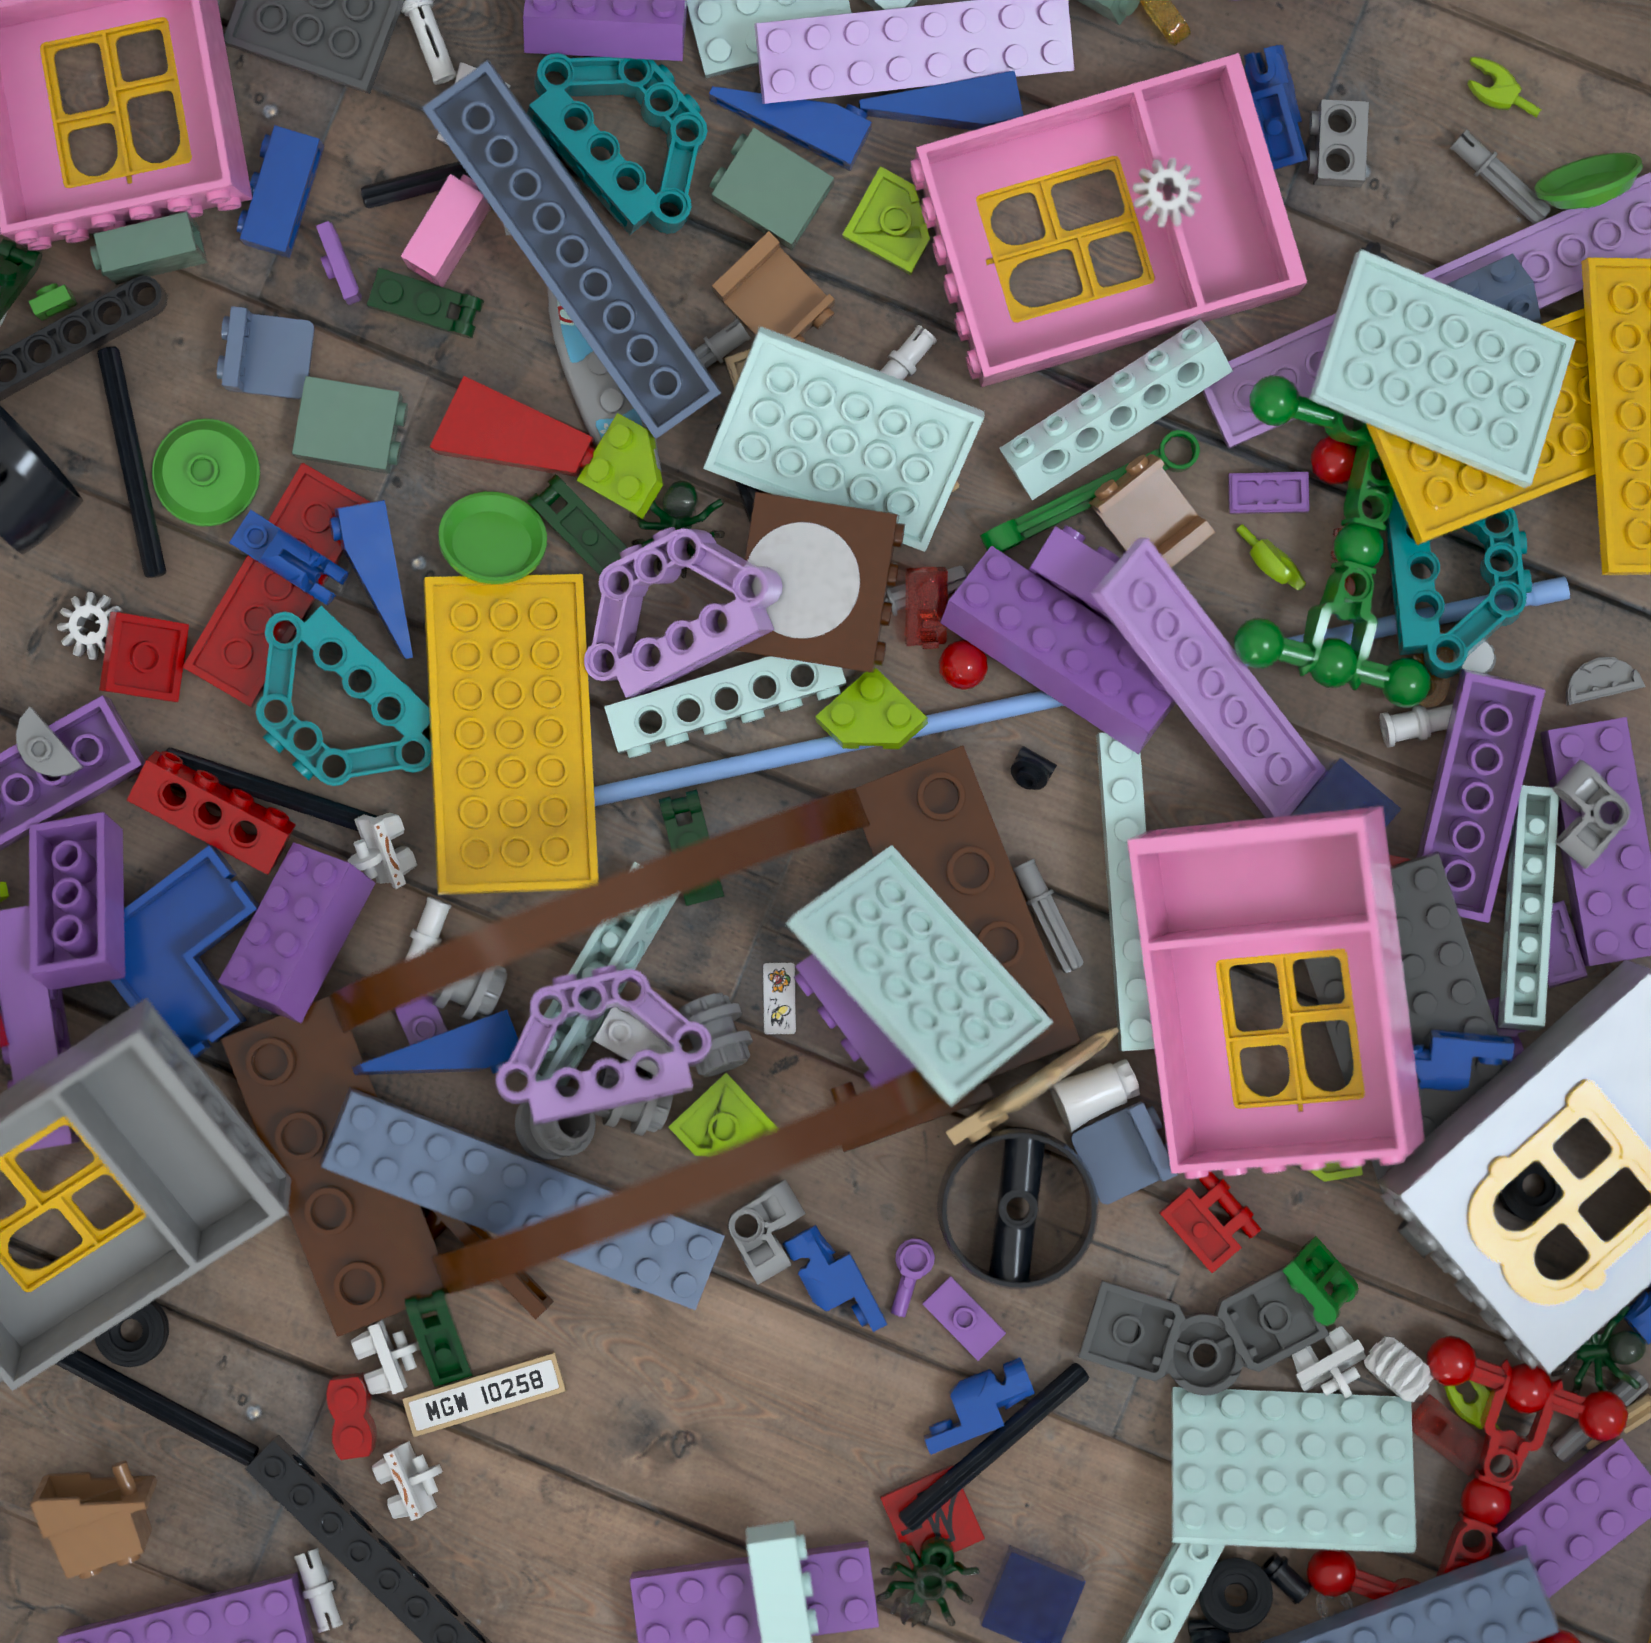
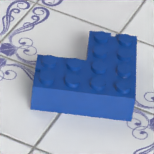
M212 845L207 846L124 908L125 978L110 980L130 1008L147 998L195 1059L212 1047L207 1041L208 1039L211 1043L219 1042L247 1021L200 956L250 920L259 907V903L242 881L235 880L232 882L231 879L237 875L221 852Z

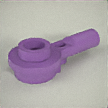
M920 1238L905 1240L896 1251L895 1261L897 1268L902 1274L890 1312L896 1316L906 1317L916 1280L921 1279L922 1276L930 1272L934 1265L935 1255L932 1247L928 1242Z

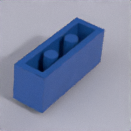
M275 125L272 134L265 135L260 149V157L264 158L260 173L254 172L250 181L253 197L249 210H242L237 224V232L241 233L240 240L244 245L283 257H291L324 149V145L319 138Z

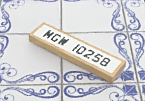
M556 1352L404 1397L402 1400L413 1437L562 1393L567 1389Z

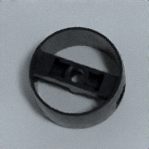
M0 405V537L23 555L41 544L68 520L81 505L83 498L44 450Z
M1011 1127L991 1131L976 1142L968 1143L959 1151L947 1167L942 1178L938 1193L937 1212L943 1238L954 1258L964 1269L988 1284L1006 1289L1021 1290L1049 1284L1067 1274L1078 1264L1093 1240L1097 1228L1099 1206L1093 1178L1084 1162L1070 1147L1045 1132L1030 1128ZM1005 1139L988 1272L970 1261L954 1242L947 1221V1201L952 1182L967 1159L981 1148ZM1045 1143H1048L1062 1151L1078 1170L1085 1187L1087 1214L1082 1233L1069 1254L1053 1267L1041 1273L1030 1275ZM1015 1197L1024 1198L1029 1206L1027 1214L1020 1219L1011 1218L1006 1210L1008 1202Z

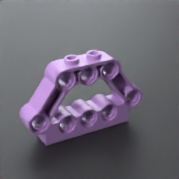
M670 527L653 535L654 542L644 547L638 544L620 552L621 559L603 569L599 577V588L602 595L593 642L588 647L584 656L586 671L595 680L619 681L625 697H637L650 693L774 631L765 608L774 604L782 593L783 585L778 573L769 567L755 566L716 544L713 536L705 530L683 528L675 530V527ZM692 539L695 543L696 551L690 559L686 549L687 544ZM657 557L661 559L663 565L662 571L658 576L653 568ZM689 567L734 593L736 600L728 604H709L702 609L697 620L676 621L668 627L665 636L646 637L640 639L634 645L643 596H645L650 585L673 583L680 576L681 570ZM624 574L629 579V587L625 593L620 585ZM756 577L760 579L762 585L761 591L757 596L754 595L751 588L752 582ZM722 612L727 617V626L723 631L718 627V617ZM688 629L692 631L694 637L690 648L687 647L684 640ZM655 646L660 651V660L656 665L651 657ZM609 652L614 656V666L611 670L606 665V656Z
M613 965L592 970L593 977L577 980L576 974L560 976L552 979V986L544 987L533 995L530 1003L531 1016L510 1061L505 1063L498 1071L497 1090L505 1101L512 1104L529 1102L534 1125L692 1091L693 1085L689 1066L701 1063L707 1057L711 1047V1036L708 1030L702 1024L689 1022L649 987L647 978L641 972L634 969L616 971V967ZM624 982H633L639 986L641 994L634 1001H625L619 996L618 987ZM586 990H593L600 995L601 1004L594 1010H586L578 1002L579 995ZM546 999L557 1000L562 1007L561 1014L556 1018L547 1019L539 1012L540 1004ZM617 1007L620 1010L628 1011L672 1049V1052L661 1055L652 1050H642L636 1053L631 1061L619 1063L613 1059H602L597 1061L591 1070L579 1072L571 1067L557 1070L551 1079L535 1081L537 1072L558 1027L566 1021L567 1017L578 1015L585 1020H594L599 1018L606 1009ZM685 1034H694L700 1038L702 1048L694 1054L685 1053L680 1048L679 1039ZM642 1060L653 1061L658 1068L657 1076L651 1080L641 1079L635 1072L637 1063ZM604 1068L614 1070L619 1077L618 1084L611 1089H604L596 1082V1074ZM521 1072L527 1077L529 1083L523 1091L512 1092L506 1087L505 1080L510 1073ZM564 1077L574 1078L579 1084L578 1093L571 1098L562 1097L556 1090L557 1082Z

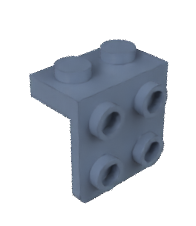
M1513 253L1446 284L1540 325L1542 324L1534 282Z
M231 306L230 316H224L222 322L221 337L222 340H227L225 356L220 355L218 358L217 379H222V386L231 392L301 399L305 376L310 375L315 333L313 323L308 320L252 314L247 308Z
M1139 1101L1072 1134V1144L1078 1156L1088 1168L1096 1187L1097 1196L1103 1204L1113 1203L1159 1180L1164 1182L1178 1175L1177 1173L1171 1174L1167 1143L1163 1145L1157 1132L1163 1126L1153 1106L1146 1109L1144 1103Z

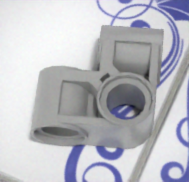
M1579 759L1553 787V791L1571 808L1582 815L1578 816L1563 831L1555 843L1580 866L1587 869L1607 848L1615 835L1626 825L1629 820L1630 809L1627 802L1606 784V781L1592 767ZM1607 801L1616 804L1620 812L1618 820L1612 825L1603 822L1599 815L1602 804Z
M786 1179L771 1186L755 1196V1199L736 1209L728 1220L729 1232L757 1285L792 1266L776 1236L771 1233L806 1214ZM744 1214L754 1216L757 1221L756 1231L747 1237L739 1235L735 1230L736 1219Z

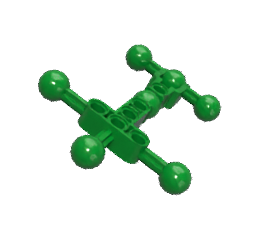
M1270 375L1264 377L1255 384L1249 395L1250 409L1256 419L1272 426L1283 425L1292 418L1323 426L1326 433L1332 439L1357 446L1344 502L1343 513L1345 519L1341 520V526L1344 527L1339 531L1333 542L1334 555L1338 562L1331 565V569H1334V572L1327 580L1320 605L1312 606L1308 611L1303 643L1284 638L1279 627L1265 618H1253L1246 621L1238 629L1234 637V650L1240 661L1252 668L1263 669L1273 665L1276 661H1281L1299 666L1300 676L1310 673L1314 681L1326 688H1339L1348 683L1352 690H1357L1361 683L1381 688L1386 699L1400 708L1414 707L1426 698L1431 689V676L1423 664L1412 658H1399L1392 661L1388 666L1366 660L1369 658L1378 625L1376 616L1370 612L1374 590L1372 575H1376L1377 571L1373 567L1379 562L1384 553V542L1379 532L1386 531V525H1383V522L1391 513L1395 496L1394 489L1366 422L1352 417L1353 428L1350 431L1343 424L1344 413L1312 401L1307 397L1300 396L1294 383L1283 376ZM1372 461L1377 462L1380 466L1381 476L1379 480L1371 473ZM1364 499L1368 500L1372 506L1370 518L1366 517L1362 510ZM1347 576L1351 577L1355 583L1353 595H1350L1345 589ZM1331 614L1335 615L1340 621L1348 620L1353 623L1351 645L1339 638L1324 639Z

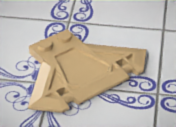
M1114 1027L1090 1036L1025 1080L981 1106L946 1131L954 1146L967 1137L971 1143H974L987 1135L992 1129L1009 1119L1007 1113L1020 1108L1106 1047L1119 1032L1118 1028Z

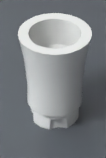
M1127 1059L1120 1060L1114 1064L1107 1063L1093 1070L1062 1078L1050 1086L1059 1115L1070 1133L1089 1120L1127 1103V1099L1140 1095L1138 1081Z

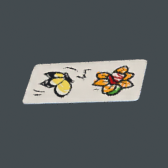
M765 963L763 965L765 1034H794L796 1032L794 963Z

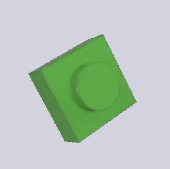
M57 283L39 289L36 292L37 297L29 301L35 316L41 321L78 305L72 291L66 285L59 287Z

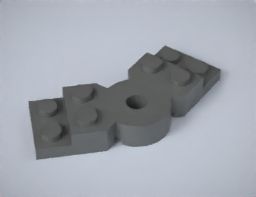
M1286 1266L1257 1281L1253 1280L1219 1298L1214 1314L1194 1313L1184 1316L1176 1302L1101 1280L1078 1357L1152 1381H1157L1169 1373L1173 1380L1184 1390L1197 1395H1213L1233 1385L1241 1372L1242 1366L1260 1372L1330 1334L1325 1325L1318 1323L1314 1318L1313 1305L1303 1294L1296 1292L1288 1283L1287 1276L1282 1271ZM1203 1343L1212 1345L1214 1348L1212 1360L1207 1364L1196 1363L1193 1358L1195 1348Z

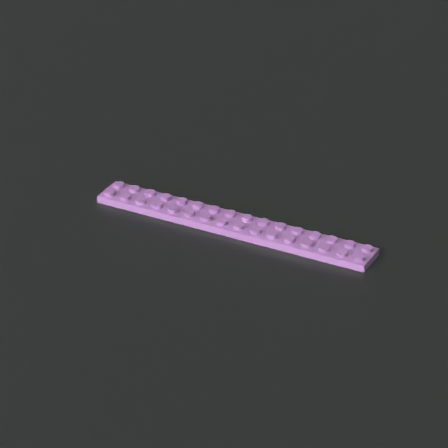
M1651 172L1635 179L1633 186L1628 191L1602 205L1565 210L1422 275L1446 285L1513 253L1534 282L1539 310L1583 290L1581 261L1588 257L1651 259ZM1336 313L1228 361L1233 372L1202 391L1228 449L1279 427L1264 424L1255 418L1250 409L1249 395L1255 384L1262 378L1270 375L1283 376L1294 383L1300 396L1310 398Z

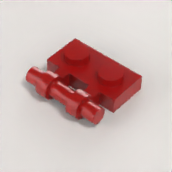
M1209 1171L1208 1176L1198 1178L1207 1189L1205 1194L1198 1198L1192 1189L1187 1187L1164 1207L1159 1214L1211 1273H1214L1242 1248L1232 1237L1237 1230L1241 1228L1251 1239L1262 1228L1252 1218L1254 1213L1247 1205L1243 1207L1230 1193L1229 1189L1231 1186L1224 1178L1219 1180L1212 1171ZM1216 1201L1231 1217L1224 1225L1208 1209Z

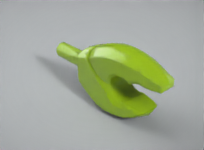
M1480 57L1470 58L1469 63L1472 66L1481 70L1484 75L1490 76L1494 81L1492 87H1484L1474 80H1468V86L1478 100L1485 105L1501 110H1509L1512 104H1515L1537 118L1542 109L1518 95L1522 88L1505 67L1488 59Z
M1243 524L1237 528L1236 531L1252 547L1249 552L1252 559L1265 574L1280 584L1288 583L1298 591L1306 586L1300 571L1282 550L1275 547L1268 539H1261L1259 541Z
M1468 1380L1475 1389L1476 1396L1474 1400L1466 1402L1455 1386L1444 1385L1447 1398L1454 1411L1464 1421L1478 1429H1483L1480 1419L1491 1389Z

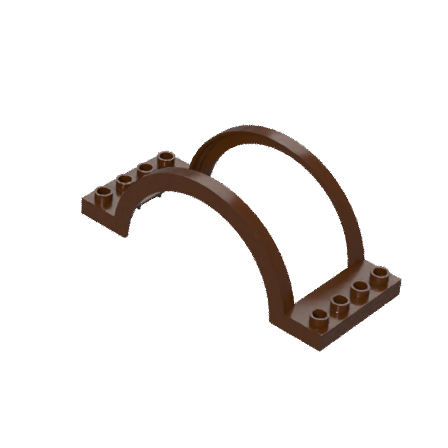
M964 746L949 750L859 787L798 805L689 845L450 940L358 980L326 998L313 1002L302 1023L280 1015L222 1038L223 1047L258 1136L291 1177L288 1213L337 1337L406 1310L405 1298L417 1296L420 1299L432 1295L433 1290L444 1288L446 1294L461 1292L562 1258L770 1177L945 1101L933 1085L915 1068L828 1107L678 1168L529 1225L442 1254L438 1253L419 1204L321 1167V1157L349 1087L377 1098L369 1075H355L352 1069L364 1063L352 1034V1029L430 994L600 925L790 852L863 828L873 856L876 857L892 845L1053 1021L1046 1031L984 1080L1080 1043V1037Z

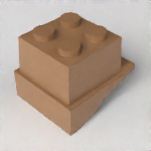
M126 1460L111 1466L115 1477L92 1478L90 1472L43 1476L30 1505L43 1539L49 1537L67 1579L79 1575L80 1579H86L100 1573L103 1570V1566L117 1562L118 1566H124L135 1562L141 1557L140 1554L144 1552L152 1531L146 1510L157 1485L155 1476H132Z

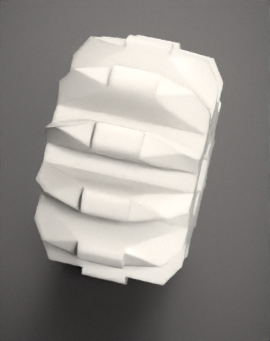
M1175 158L1169 159L1167 169L1165 170L1159 159L1154 160L1152 163L1154 174L1148 169L1142 168L1139 176L1145 183H1134L1132 189L1133 192L1144 195L1134 201L1135 208L1149 207L1143 215V219L1149 221L1155 213L1159 215L1157 224L1161 228L1165 226L1167 216H1170L1175 226L1181 225L1182 217L1180 212L1191 218L1195 210L1189 203H1199L1201 200V194L1190 191L1199 186V178L1185 179L1191 170L1188 164L1183 166L1180 172L1175 171L1177 164ZM1164 185H1170L1171 193L1177 194V198L1172 195L1170 201L1163 200V193L1157 192V188L1161 191Z
M87 592L85 605L78 597L74 596L71 598V602L76 610L72 612L66 608L61 609L60 613L70 619L69 623H59L57 629L63 632H70L61 642L66 647L75 644L73 655L81 657L87 649L89 659L97 660L98 647H100L103 653L105 652L110 612L122 613V609L119 606L108 609L111 602L110 597L103 595L97 603L95 594ZM98 617L99 620L95 621V623L100 625L99 631L97 633L90 631L86 636L85 632L88 629L83 627L87 619L94 621Z
M1384 1336L1379 1343H1376L1371 1348L1370 1354L1364 1360L1369 1372L1404 1401L1414 1402L1419 1395L1422 1396L1429 1388V1383L1433 1379L1430 1375L1429 1366L1392 1337Z

